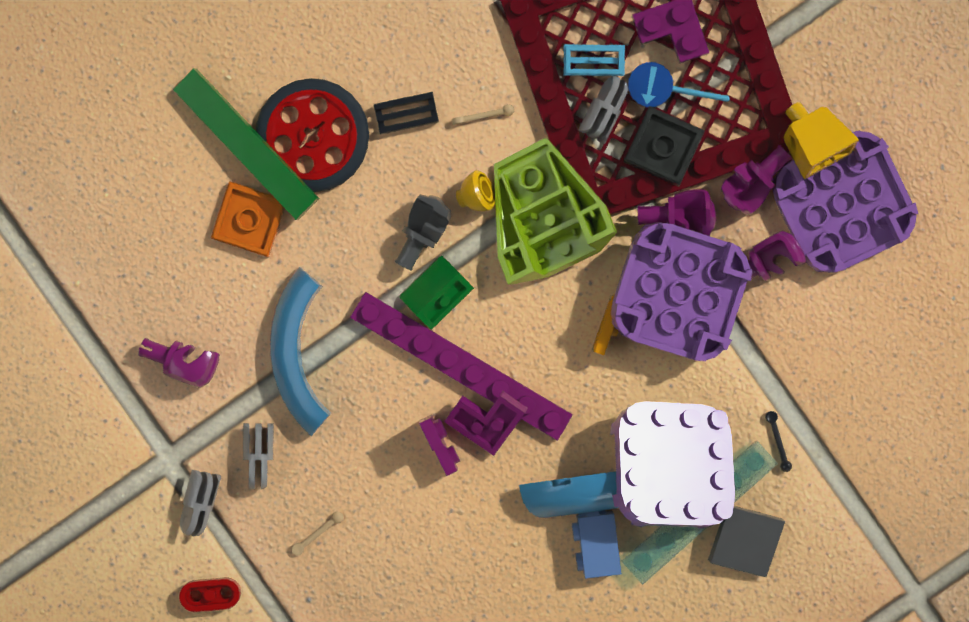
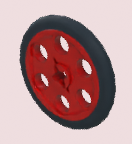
M309 78L297 80L281 87L269 97L262 107L256 122V132L313 192L330 190L347 181L362 164L368 149L369 129L367 118L361 105L343 87L323 79ZM316 98H323L327 102V109L322 114H314L311 111L310 104ZM291 106L298 110V119L294 123L283 121L282 112L286 107ZM338 118H344L349 122V130L344 135H338L333 131V122ZM308 128L312 131L319 128L317 133L319 140L316 143L313 140L308 143L305 141L307 138L305 131ZM280 136H287L292 141L291 149L285 153L278 152L275 148V142ZM336 147L342 151L343 157L338 164L327 162L326 152L330 148ZM308 156L313 159L314 167L309 173H301L298 170L297 162L301 157Z

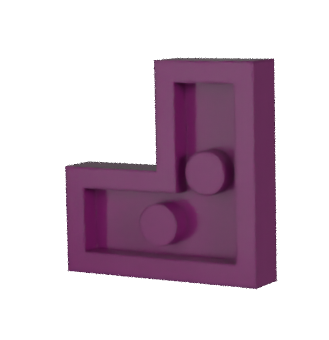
M674 0L632 14L631 17L641 45L670 35L679 64L709 54L692 0Z
M502 391L488 412L462 395L444 422L494 456L528 408L504 391Z
M431 414L421 419L419 422L432 451H435L446 476L458 471L456 463L461 461L454 446L447 447L444 441V437H447V432L440 418L434 420Z

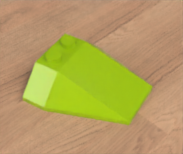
M547 138L494 164L497 253L509 285L548 278L601 252L617 233L607 206Z

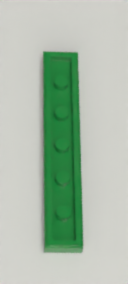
M193 68L173 89L295 220H299L320 199L198 69Z

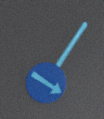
M646 62L637 66L628 80V89L631 97L638 104L645 107H657L663 104L672 92L725 102L730 100V97L726 95L673 86V78L670 71L656 62Z

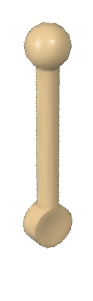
M507 104L502 109L456 117L452 119L453 125H458L502 114L511 116L514 113V107Z
M341 512L333 513L332 519L301 543H295L292 546L293 554L301 555L307 545L335 523H341L344 519Z

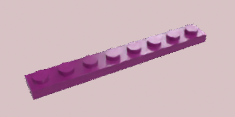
M367 292L364 293L350 317L493 403L504 391L528 408L521 418L522 420L557 441L573 416L570 412Z

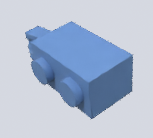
M602 510L576 515L577 523H572L574 541H580L581 553H575L577 570L583 571L585 579L622 574L613 511Z

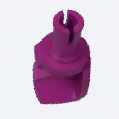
M779 145L760 164L758 162L755 164L750 160L748 163L745 162L734 169L735 173L727 178L721 186L724 200L734 210L740 211L745 215L752 214L766 200L770 190L776 186L772 182L774 180L773 176L793 158Z
M686 190L674 194V197H668V203H665V206H638V225L654 224L657 222L668 223L710 236L716 223L715 206L706 190Z
M785 231L777 232L765 238L748 250L750 255L748 263L750 269H752L751 279L759 276L767 281L771 279L769 271L780 275L784 274L785 271L776 265V258L781 255L792 261L795 266L806 263L805 254L800 244L792 234Z
M144 338L141 345L152 349V351L140 347L138 352L140 357L163 364V374L198 388H202L211 381L217 369L220 356L219 353L214 351H204L196 360L187 363L186 358L195 350L193 345L183 347L182 342L175 341L170 347H167L148 338Z

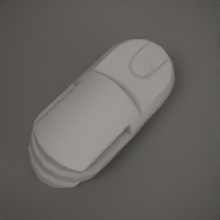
M612 76L605 81L597 98L593 99L578 131L587 133L593 139L597 138V141L602 144L606 143L621 112L619 109L628 92V85L624 80H620L617 76Z
M243 423V460H249V487L254 490L255 460H261V489L267 487V460H273L274 423L267 424V454L261 453L262 424L255 423V453L249 454V423Z
M197 470L191 471L180 518V529L185 535H192L194 537L200 536L204 532L209 514L213 510L221 475Z

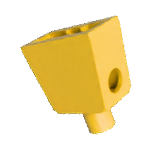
M797 102L785 112L792 121V124L789 125L784 135V141L804 179L850 155L859 141L857 136L827 107H820L808 113L802 103Z

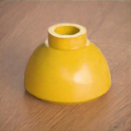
M475 170L464 179L461 189L456 191V199L462 208L467 206L479 212L489 211L494 207L495 193L489 178L483 172Z

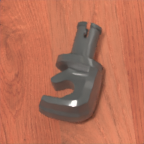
M420 194L410 211L408 227L404 226L402 232L407 234L406 237L408 239L395 262L412 271L424 247L434 248L451 219V210L444 205V202L439 197Z

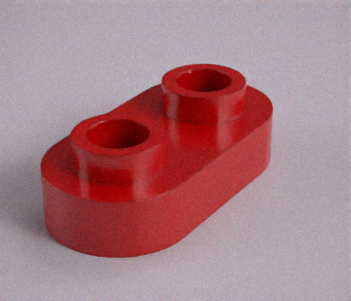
M229 577L192 580L182 587L179 599L181 605L191 612L230 609L240 600L241 587L236 580ZM224 587L229 588L232 593L231 596L224 597L221 589ZM193 590L200 591V600L192 598L191 592Z

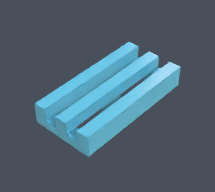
M563 45V76L625 75V45ZM571 51L618 52V58L571 57ZM570 64H618V69H570Z

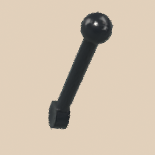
M769 411L766 413L765 419L772 427L782 461L780 468L783 472H789L792 469V464L787 460L777 427L778 415L774 411Z

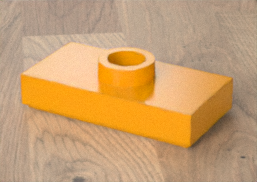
M615 295L609 298L592 347L593 352L605 355L611 336L617 337L619 332L613 326L611 316L612 302Z

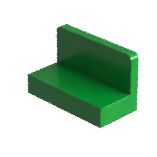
M440 256L400 295V299L432 330L474 287L443 256Z

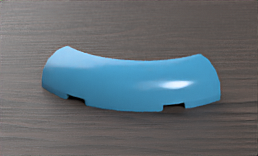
M299 267L287 283L276 306L270 335V356L276 385L284 403L299 425L312 436L330 416L331 412L316 397L306 379L302 366L300 337L307 311L323 286Z
M616 471L519 485L523 503L528 511L536 517L549 518L619 508L614 506L612 495L617 494Z

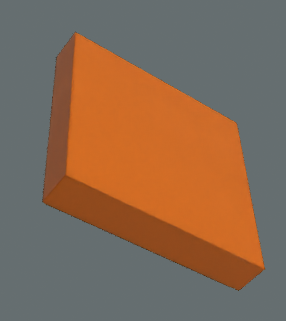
M229 181L211 239L269 257L285 208L273 195Z

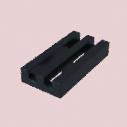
M433 92L374 104L380 135L439 122ZM429 101V105L382 115L381 110ZM431 111V117L389 126L384 125V121Z

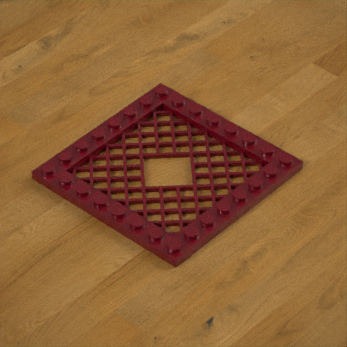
M500 0L548 140L604 202L609 214L734 172L737 166L745 162L748 163L750 160L755 164L757 162L760 163L779 145L787 153L790 152L784 141V135L789 125L792 124V121L785 113L792 106V102L756 0H716L719 4L713 16L698 9L702 0H697L694 5L696 14L710 21L704 33L706 43L720 50L714 63L700 57L691 60L679 87L683 88L687 80L701 87L700 91L705 92V90H708L715 94L729 96V101L738 105L739 108L734 119L731 120L718 114L724 101L719 100L714 111L699 104L702 97L697 96L695 102L681 96L680 93H675L666 112L653 107L678 118L670 113L676 101L680 100L692 106L686 121H684L689 124L696 109L711 115L704 130V135L679 187L624 163V159L649 107L644 108L638 122L623 115L630 100L637 103L627 93L620 109L621 112L606 143L603 144L601 150H597L585 144L588 139L587 133H585L581 141L575 121L582 123L583 119L575 114L582 101L589 104L593 101L585 96L591 81L600 86H603L605 82L594 76H581L588 80L581 94L565 87L570 76H566L563 83H561L555 66L557 64L564 68L563 62L556 59L562 44L576 45L565 40L571 25L587 32L581 45H586L591 34L606 41L605 45H625L612 39L619 24L634 31L628 46L625 45L626 60L638 34L635 26L622 20V17L628 5L637 10L644 11L651 8L654 0H649L647 7L631 0H619L624 3V6L618 17L603 11L607 0H602L599 8L585 2L587 0ZM577 4L570 18L556 12ZM723 5L730 24L717 19ZM581 6L596 13L590 27L574 20ZM548 14L543 26H541L539 17ZM600 15L615 22L609 37L594 30ZM552 16L568 23L561 37L546 30ZM714 23L729 30L723 44L708 38ZM732 34H734L740 53L727 47ZM545 36L558 41L553 55H551ZM661 38L655 40V42L674 50L673 44ZM577 52L575 57H580L581 53L589 57H604L605 52H601L600 55L592 52ZM724 52L739 58L732 73L717 66ZM695 62L711 68L704 83L689 76ZM742 62H744L750 81L737 76ZM571 64L570 69H577L575 68L576 64ZM595 64L593 69H598L600 64ZM605 64L613 69H618L617 64ZM714 71L729 77L723 92L708 85ZM734 80L749 87L742 101L727 94ZM752 90L760 110L746 104ZM565 92L578 98L572 112ZM744 108L759 115L752 130L737 123ZM715 118L730 125L724 139L709 133ZM620 119L636 126L629 141L614 134ZM762 119H763L766 128L757 131V129H758V127H759V125H760V123H761V121H762ZM734 128L748 133V135L728 141ZM706 137L720 143L700 151ZM611 138L626 145L620 160L604 153ZM585 149L598 155L592 169ZM602 157L617 164L610 179L595 172ZM621 167L635 173L615 180ZM595 178H598L606 182L607 184L597 187Z

